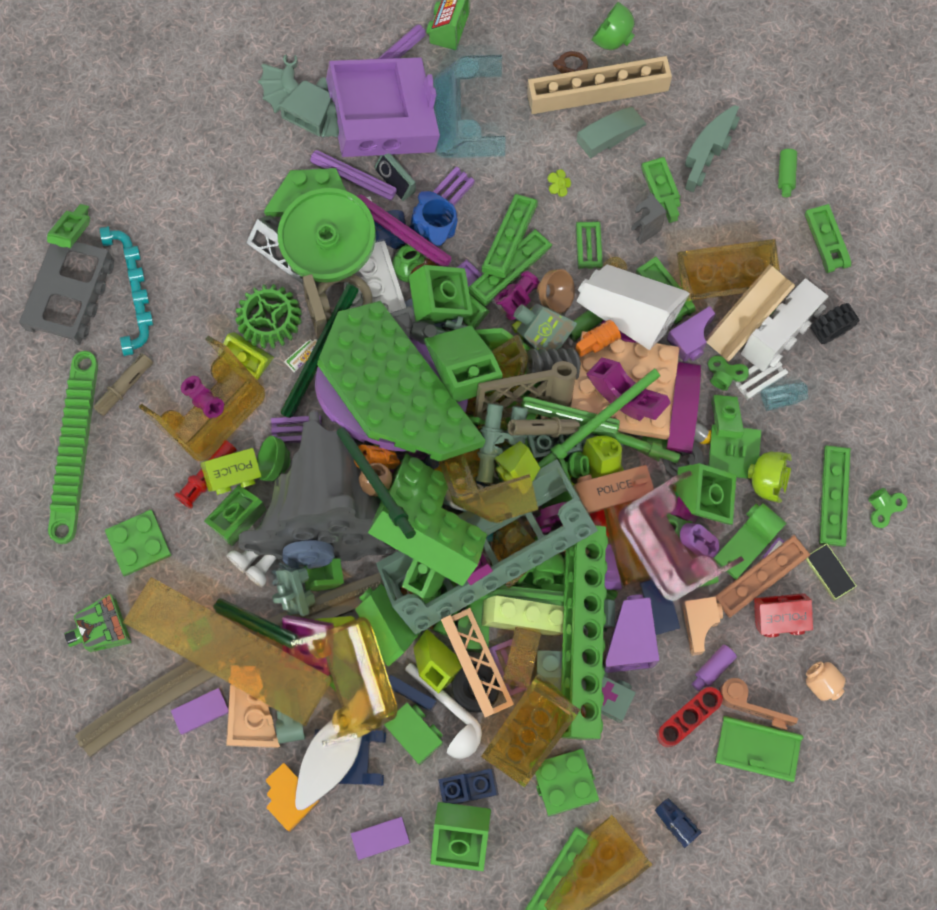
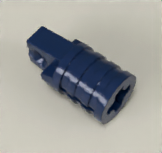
M669 798L665 799L655 809L666 825V828L677 838V841L682 844L683 848H686L702 833L695 823L687 817L686 813Z

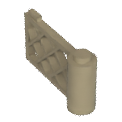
M559 361L548 371L478 383L474 417H479L485 421L487 412H482L487 409L488 403L502 405V418L511 417L512 407H506L514 401L518 403L515 406L521 407L523 399L520 396L527 390L531 391L527 395L529 397L537 398L539 396L542 398L541 400L570 407L577 369L570 362ZM539 381H544V382H543L540 386H538L537 388H535V387L533 386L534 384H536V383L539 382ZM521 385L513 393L509 391L513 386ZM496 390L489 397L485 396V391ZM502 395L507 396L502 402H496Z

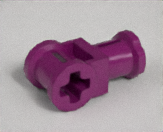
M524 271L521 274V279L516 284H509L496 295L494 301L497 305L502 306L508 320L516 319L514 313L520 305L525 307L531 301L528 295L533 289L538 288L540 281L534 274Z
M190 376L183 381L181 392L192 399L193 405L201 408L205 416L216 418L221 415L224 410L223 400L219 397H214L211 390L202 384L199 377Z

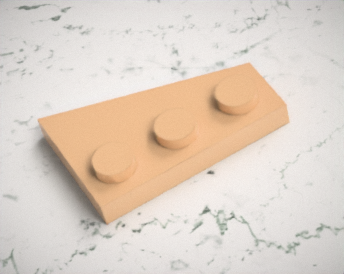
M232 665L226 746L279 748L280 745L276 737L273 719L268 708L258 667Z

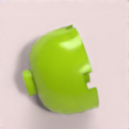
M775 451L767 452L757 459L756 464L750 465L748 479H752V487L757 495L768 501L782 502L779 494L781 488L784 489V493L786 492L791 468L786 467L787 460L792 461L791 454Z

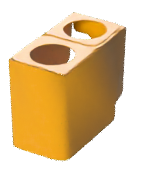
M285 763L266 779V783L271 787L267 793V796L271 799L267 809L288 832H291L316 807L319 801H316L304 810H297L295 799L298 777Z

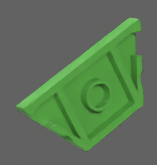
M336 168L290 170L266 206L264 213L266 216L282 217L287 207L295 199L309 191L320 188H337L345 191L346 189Z

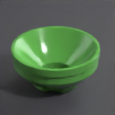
M408 244L401 247L394 255L392 261L396 276L401 281L409 283V275L412 270L424 263V259L427 257ZM409 251L417 252L416 256L412 259L404 258L405 254Z
M268 436L262 443L257 458L261 473L260 480L274 481L289 468L291 461L290 451L281 438Z

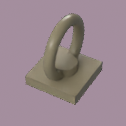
M312 274L303 276L304 297L318 339L331 316L330 305L325 293L331 285L338 282L351 283L361 291L363 296L362 305L373 303L370 287L361 277L353 274L340 281L320 282L316 288Z

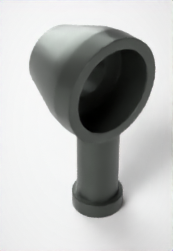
M414 321L411 326L410 337L426 345L424 339L434 337L437 333L434 321Z

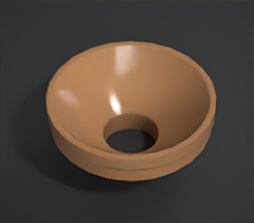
M555 269L548 271L544 275L537 288L541 304L560 314L570 308L574 299L575 286L571 275L566 270ZM547 285L550 286V294L548 297L546 296Z

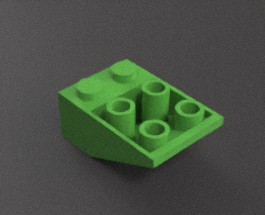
M472 326L424 339L441 381L447 388L452 400L455 399L456 402L476 397L478 383L502 379L503 374L494 354ZM496 390L485 391V394Z

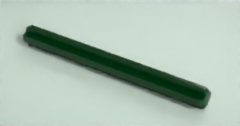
M346 285L280 411L283 416L291 418L296 412L317 372L320 354L337 313L350 309L359 292V289L354 285Z

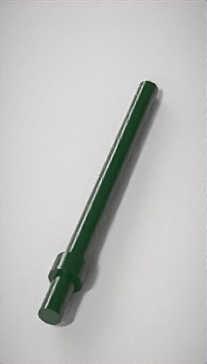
M345 427L339 428L337 430L338 437L389 511V518L393 524L399 526L407 539L413 538L416 535V531L408 521L409 516L403 507L397 505Z

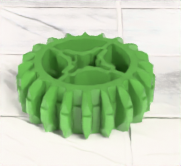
M263 284L260 291L254 287V294L252 295L246 292L245 297L247 300H239V305L242 308H236L238 317L235 319L237 325H240L238 330L241 334H244V339L246 341L251 340L253 346L260 342L263 349L266 348L267 343H270L271 348L275 349V342L279 341L281 346H284L283 338L285 337L292 341L293 337L290 331L298 333L299 329L296 325L302 323L301 318L298 317L302 314V311L298 308V300L293 299V293H286V289L283 286L277 291V287L274 284L270 289H267V286ZM266 301H277L279 303L271 305ZM259 305L258 312L250 319L251 312ZM264 309L271 314L273 323H271L270 319L266 318ZM288 313L286 321L281 327H278V321L284 317V314ZM258 327V329H260V328H263V327H267V328H269L271 331L264 332V331H259V330H257V329H255V328Z

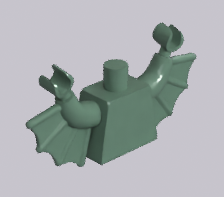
M287 54L284 55L283 61L286 66L284 70L267 64L261 65L263 75L258 80V83L261 84L264 90L263 100L271 104L274 113L281 110L283 119L319 137L334 136L338 138V118L335 103L329 96L326 78L321 77L316 85L308 81H302L299 84L294 78V69L298 66L296 55L294 56L295 60L293 63H287L288 56Z

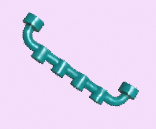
M109 226L100 227L103 247L113 245L112 240H119L123 244L139 327V336L134 340H131L130 335L120 337L124 356L134 355L133 350L142 347L147 342L149 326H153L151 311L146 312L144 304L149 303L147 290H141L140 282H145L142 267L137 268L136 264L137 260H141L138 246H133L130 237L125 232L119 230L110 231Z

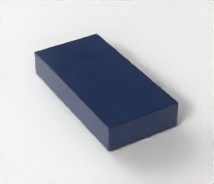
M392 675L386 681L388 688L430 712L433 711L437 704L433 698Z

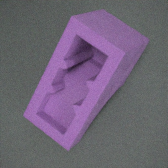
M710 306L669 331L667 340L672 346L679 348V356L683 362L688 359L694 361L704 354L703 350L707 343L704 338V329L713 321L715 312Z

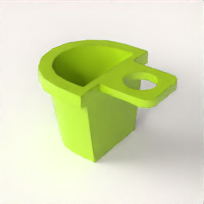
M597 436L586 439L582 453L589 459L588 475H591L592 479L624 471L622 467V447L616 439L609 436Z

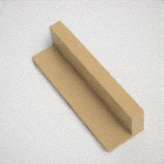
M769 264L705 338L707 344L729 362L747 342L751 334L761 326L764 320L795 287V284Z

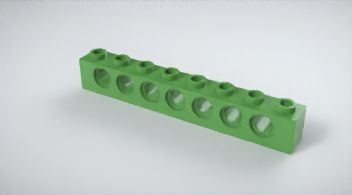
M595 525L598 530L597 532L566 549L559 738L600 739L603 730V721L601 719V707L604 702L602 679L605 674V669L602 665L603 652L605 650L603 627L606 623L604 600L607 595L605 587V574L607 572L605 549L608 545L606 527ZM586 548L590 552V558L585 553ZM585 574L589 577V584L585 581ZM584 599L588 602V610L584 607ZM583 626H585L588 630L587 637L583 632ZM583 652H584V653L586 654V656H587V662H586V663H585V662L583 661V659H582V654H583ZM582 679H584L586 682L585 690L582 688L581 685ZM581 706L585 708V717L581 714Z

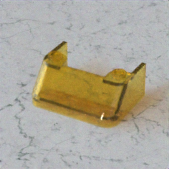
M207 336L205 340L219 354L211 365V375L217 383L210 390L214 397H219L224 402V410L221 415L216 418H208L204 415L201 408L194 406L184 417L175 410H168L159 416L145 405L141 404L139 406L163 433L197 461L208 459L265 398L264 388L226 345L210 336Z
M501 418L500 428L503 430L508 429L505 418ZM485 424L478 425L475 427L480 432V428H482V426H485ZM504 441L503 443H499V444H495V445L498 446L499 448H501L502 446H506V445H510V444H509L508 442ZM479 449L438 461L452 502L489 522L499 523L503 520L538 510L530 474L482 489L478 488L475 477L478 476L480 458L477 455Z
M365 617L357 618L290 642L292 647L308 642V649L315 658L321 659L326 657L342 707L335 711L332 719V725L336 734L323 740V747L359 738L396 718L397 704L372 626L368 619Z

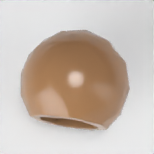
M371 463L370 465L387 490H389L393 482L392 473L381 463ZM361 471L359 475L361 489L370 496H378Z

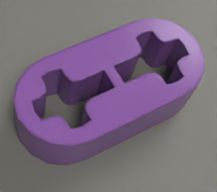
M686 523L681 528L680 540L694 554L708 559H712L717 555L719 551L718 539L702 525Z

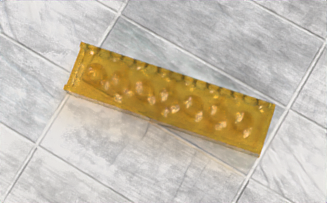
M152 577L123 621L131 629L304 727L307 726L326 689L332 683L331 677Z

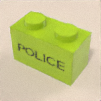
M253 448L200 463L208 491L216 490L217 495L232 491L231 486L239 483L241 488L256 484L255 479L261 477Z

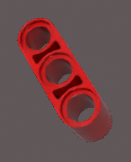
M707 687L699 692L660 726L657 731L659 743L664 747H673L681 742L721 706L723 699L720 691L713 687ZM704 694H710L714 697V707H708L703 703L702 698ZM684 711L694 713L696 718L694 724H687L684 721ZM665 728H672L675 731V741L670 742L664 738L663 731Z

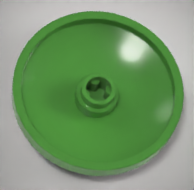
M337 188L315 189L295 199L283 213L277 234L280 251L288 266L302 277L312 274L316 282H335L352 276L367 263L376 242L375 223L368 207L354 194Z

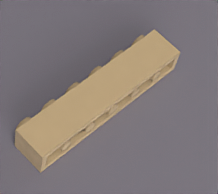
M667 56L528 79L527 96L531 114L669 91L672 75Z

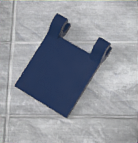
M315 729L314 737L321 729ZM383 730L363 731L359 752L354 764L338 784L384 786V775L368 773L370 743H386V732Z

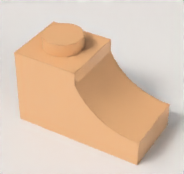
M716 597L689 600L682 604L691 656L701 655L705 651L704 642L708 630L711 627L717 626L720 623V619H723L722 606L720 603L717 604Z

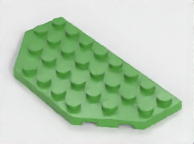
M381 301L342 310L337 313L317 365L368 438L377 441L382 438L394 442L395 447L413 453L419 450L431 454L430 458L437 461H443L484 446L486 441L456 400L451 398L447 388Z

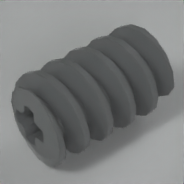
M559 348L557 351L555 349H539L538 351L530 349L525 359L526 374L548 371L552 369L555 363L566 361L576 367L577 380L581 366L579 354L573 348H568L567 350Z

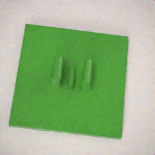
M712 424L708 466L735 474L736 478L748 479L750 465L756 464L759 458L761 430L743 428L744 434L742 438L717 436L716 426Z

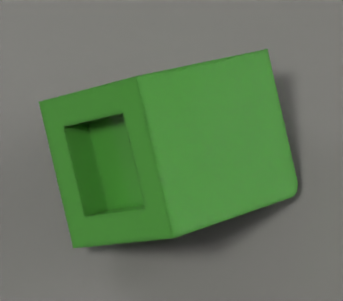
M340 558L332 559L330 564L320 568L308 569L307 565L303 567L307 569L309 576L308 581L305 582L306 590H332L344 584Z

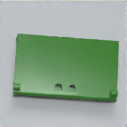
M724 716L715 763L794 782L803 735Z

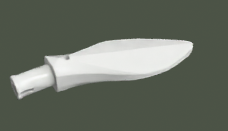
M372 668L361 690L356 691L346 707L326 724L311 741L300 768L295 799L297 810L308 808L327 794L343 779L354 764L359 752L367 717L376 701L374 697L386 678L384 673Z

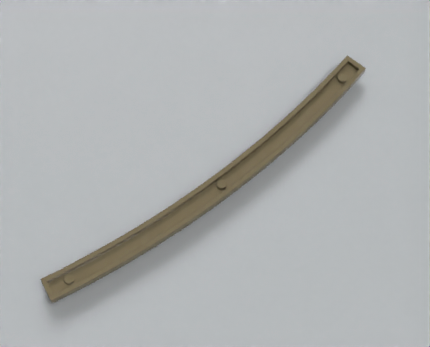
M377 573L315 598V603L308 608L309 614L305 616L293 614L290 616L315 620L339 617L352 612L362 602L359 597L369 587L374 590L380 584L384 586L381 575ZM402 585L400 586L402 593L409 591L402 587ZM287 610L267 620L282 627V618L288 615ZM249 628L155 680L96 719L75 735L79 741V746L85 750L89 757H92L125 732L171 702L230 669L232 665L236 666L279 643Z

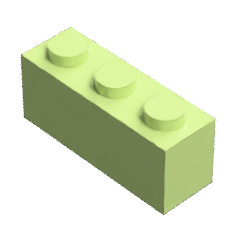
M493 596L484 600L482 626L557 636L563 634L564 606Z

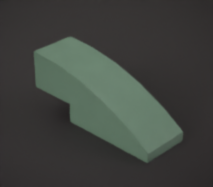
M633 107L625 108L605 116L579 131L576 142L591 159L606 148L611 149L644 127L646 122Z

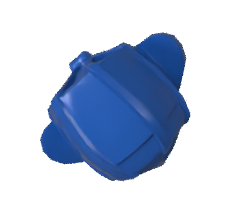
M423 191L417 197L419 203L413 208L409 228L435 246L440 247L447 239L455 235L458 221L457 212L454 205L445 198L431 191Z

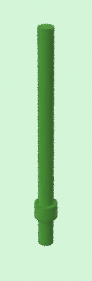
M654 368L562 444H556L550 449L551 453L538 462L539 467L543 468L556 459L559 462L564 459L569 450L661 376L659 372Z
M597 429L592 432V434L598 436L612 437L619 443L646 452L647 456L655 459L660 457L678 463L680 458L679 453L662 448L661 444L655 442L648 443L620 432L613 434Z

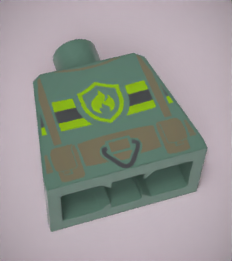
M536 303L531 310L524 305H520L514 313V317L522 322L517 332L537 351L539 349H555L557 351L577 325L576 322L539 303Z

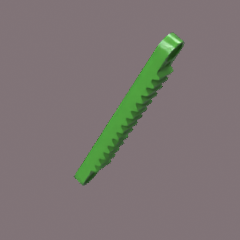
M80 351L75 354L71 362L70 376L67 380V397L65 398V408H63V426L60 429L59 455H57V465L55 466V483L52 487L53 494L51 495L52 503L50 504L51 512L48 526L50 538L58 544L71 542L75 537L98 372V361L88 351ZM83 359H90L92 362L87 370L79 369V363ZM61 525H67L69 528L68 534L63 538L57 537V528Z

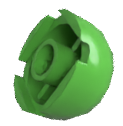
M617 2L608 13L604 22L601 23L591 41L605 50H615L623 44L628 46L635 36L632 33L635 21L631 11L623 4Z
M558 553L540 565L517 577L518 585L523 583L525 588L541 589V584L565 583L564 557Z

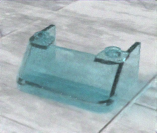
M502 55L462 56L434 75L433 88L436 90V98L433 108L440 134L435 153L439 157L444 159L505 157V136H481L479 123L469 119L462 120L460 79L502 77Z

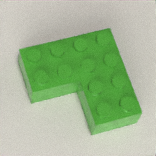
M405 454L392 474L393 482L388 491L397 505L403 507L408 514V521L416 531V535L411 539H407L399 526H395L389 518V511L382 501L368 533L463 586L479 564L487 533L483 532L479 527L460 519L456 514L441 508L451 481L450 478L446 477L441 471L434 470L425 465L420 459Z

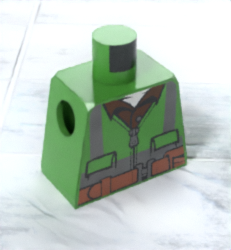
M112 594L106 595L76 613L74 619L77 628L64 633L69 647L83 643L85 649L89 652L132 643L118 602Z

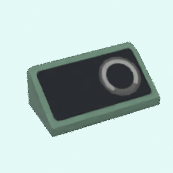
M391 154L380 155L374 169L387 184L397 189L396 194L402 201L406 200L416 192L415 181Z

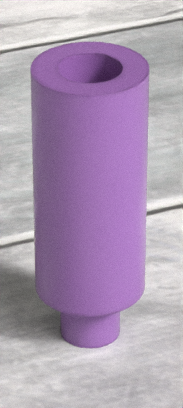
M723 644L695 673L697 679L691 685L697 691H700L704 686L710 687L737 658L736 654Z

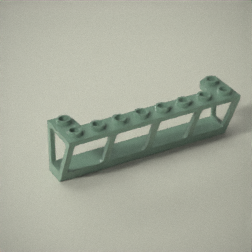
M557 459L539 470L528 490L524 493L516 487L512 489L509 486L458 516L467 523L479 527L488 536L525 515L539 539L499 562L486 537L484 549L493 564L491 567L493 572L471 586L466 581L463 586L458 585L454 588L450 579L445 577L443 583L448 592L425 604L418 595L407 594L404 596L400 589L413 558L398 550L376 563L392 607L415 635L598 531ZM568 491L572 500L562 505L558 511V516L563 526L544 536L532 514V510L559 494Z

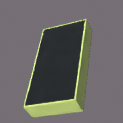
M828 544L815 550L805 559L833 600L838 599L856 587V584Z

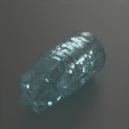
M803 382L791 383L761 390L764 408L766 411H771L772 409L791 406L808 399L807 385Z

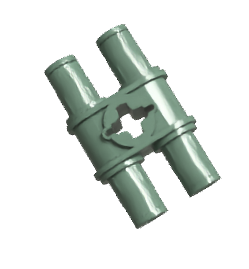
M488 403L485 426L480 428V432H482V436L486 440L484 446L477 451V455L480 458L477 480L480 482L492 483L495 467L494 458L519 441L525 445V438L528 437V435L511 436L508 429L503 430L500 428L503 406L500 404ZM512 406L511 420H526L528 408ZM504 441H506V442H508V443L510 444V445L502 446L501 448H499L498 446L495 445V444L503 443Z

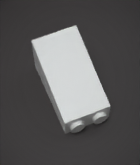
M607 264L600 271L596 269L589 280L585 279L578 289L580 295L576 302L603 320H612L621 332L650 350L670 330L690 293Z

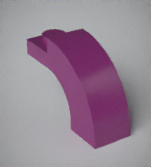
M604 357L586 373L594 387L609 403L615 401L636 384L624 371L620 362ZM644 389L622 407L620 411L638 421H641L644 417L656 420L671 402L667 395Z

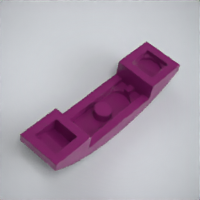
M678 362L670 434L666 448L668 450L692 453L699 405L701 365Z

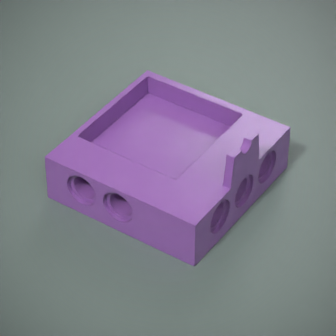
M422 58L329 61L326 81L329 96L335 103L339 128L338 140L342 157L435 152L440 137L433 108L436 90L433 88L432 74L427 76L425 74Z

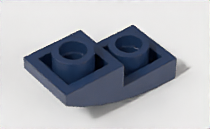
M665 576L639 582L643 598H650L655 634L659 635L680 629Z
M492 768L438 779L443 803L459 804L499 795L494 769Z

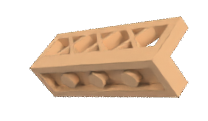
M468 608L458 614L449 615L441 619L484 717L486 718L514 705L471 609ZM467 615L472 624L468 635L458 632L454 621ZM473 630L475 631L478 639L471 637ZM460 636L467 638L465 645ZM470 640L480 643L483 648L479 659L469 656L466 651ZM484 654L489 663L482 661ZM471 660L478 662L476 669L474 668ZM480 664L492 668L494 674L490 684L479 679L477 672ZM495 677L500 687L493 685ZM482 684L489 687L487 693H485ZM491 688L503 692L507 702L492 708L488 699Z

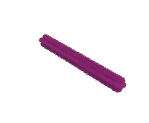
M357 195L368 207L375 222L438 266H449L452 260L451 256L365 196Z

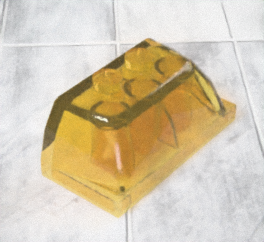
M776 239L676 253L681 289L690 293L686 301L744 294L769 264L780 272Z
M537 673L481 757L517 783L526 787L578 715L580 709L574 706L554 684Z

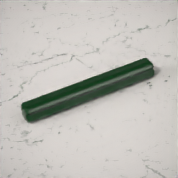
M222 598L217 599L213 605L216 613L290 649L295 648L296 644L299 643V637L296 633Z

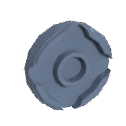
M316 540L291 543L285 546L282 552L283 562L293 568H299V564L307 565L308 569L320 568L330 564L335 557L334 547L331 544Z

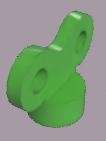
M714 356L708 361V368L714 373L710 382L722 391L728 390L733 380L742 382L749 376V370L744 364L730 365L722 356ZM718 362L721 365L716 367L714 363ZM738 371L743 372L741 375L736 374Z
M885 488L875 491L868 499L876 509L870 517L872 525L877 528L886 527L893 512L903 511L907 507L906 496L902 493L890 495ZM897 499L900 500V505H899V506L896 505V500H897ZM879 515L883 518L882 522L878 521Z

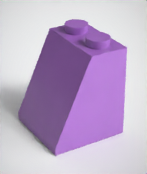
M632 595L623 601L603 662L606 673L654 668L659 662L650 598H643V595Z

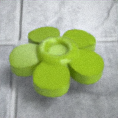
M562 169L557 170L556 173H550L547 178L552 183L549 186L550 193H558L560 197L566 196L567 188L571 186V180L565 178L566 174Z

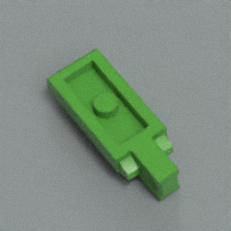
M665 157L642 163L641 169L650 192L666 210L668 222L678 221L680 214L677 207L681 205L679 201L680 195Z
M80 204L74 212L66 211L48 232L47 242L56 244L59 247L71 248L90 223V217L88 216L89 206Z

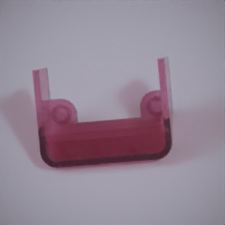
M690 471L676 475L623 508L618 517L619 524L659 592L667 600L681 598L744 561L743 557L740 556L720 568L715 559L709 555H701L693 560L691 559L666 515L676 509L678 503L677 496L672 487L692 476Z

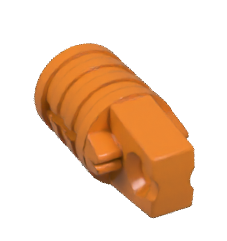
M609 319L599 327L584 334V339L576 344L575 350L580 357L592 351L597 353L609 344L621 339L620 331L616 324Z
M358 446L370 464L381 463L388 469H395L400 464V460L393 450L382 449L380 446Z

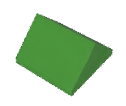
M238 485L204 522L228 544L233 546L239 540L240 533L248 530L267 509L258 497Z

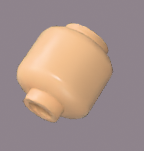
M819 661L807 670L806 685L821 701L829 699L834 701L842 696L844 693L845 677L832 663Z

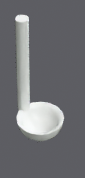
M413 663L408 664L405 671L467 725L450 743L447 754L458 759L471 756L476 752L482 737L481 725L477 719L444 690L438 694L419 677L417 667Z

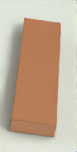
M793 535L715 596L717 604L720 603L722 610L731 618L754 600V598L758 597L808 558L810 553Z

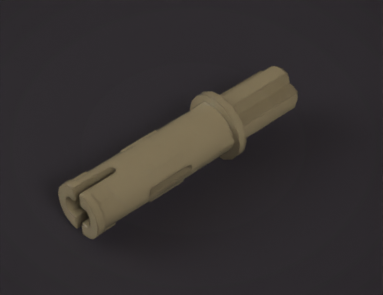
M141 353L111 387H107L108 391L94 405V409L100 415H106L119 400H123L125 393L153 364L152 360Z
M558 417L532 420L512 419L508 423V432L511 436L551 435L552 437H558L559 435L574 434L579 430L580 423L575 419H559Z

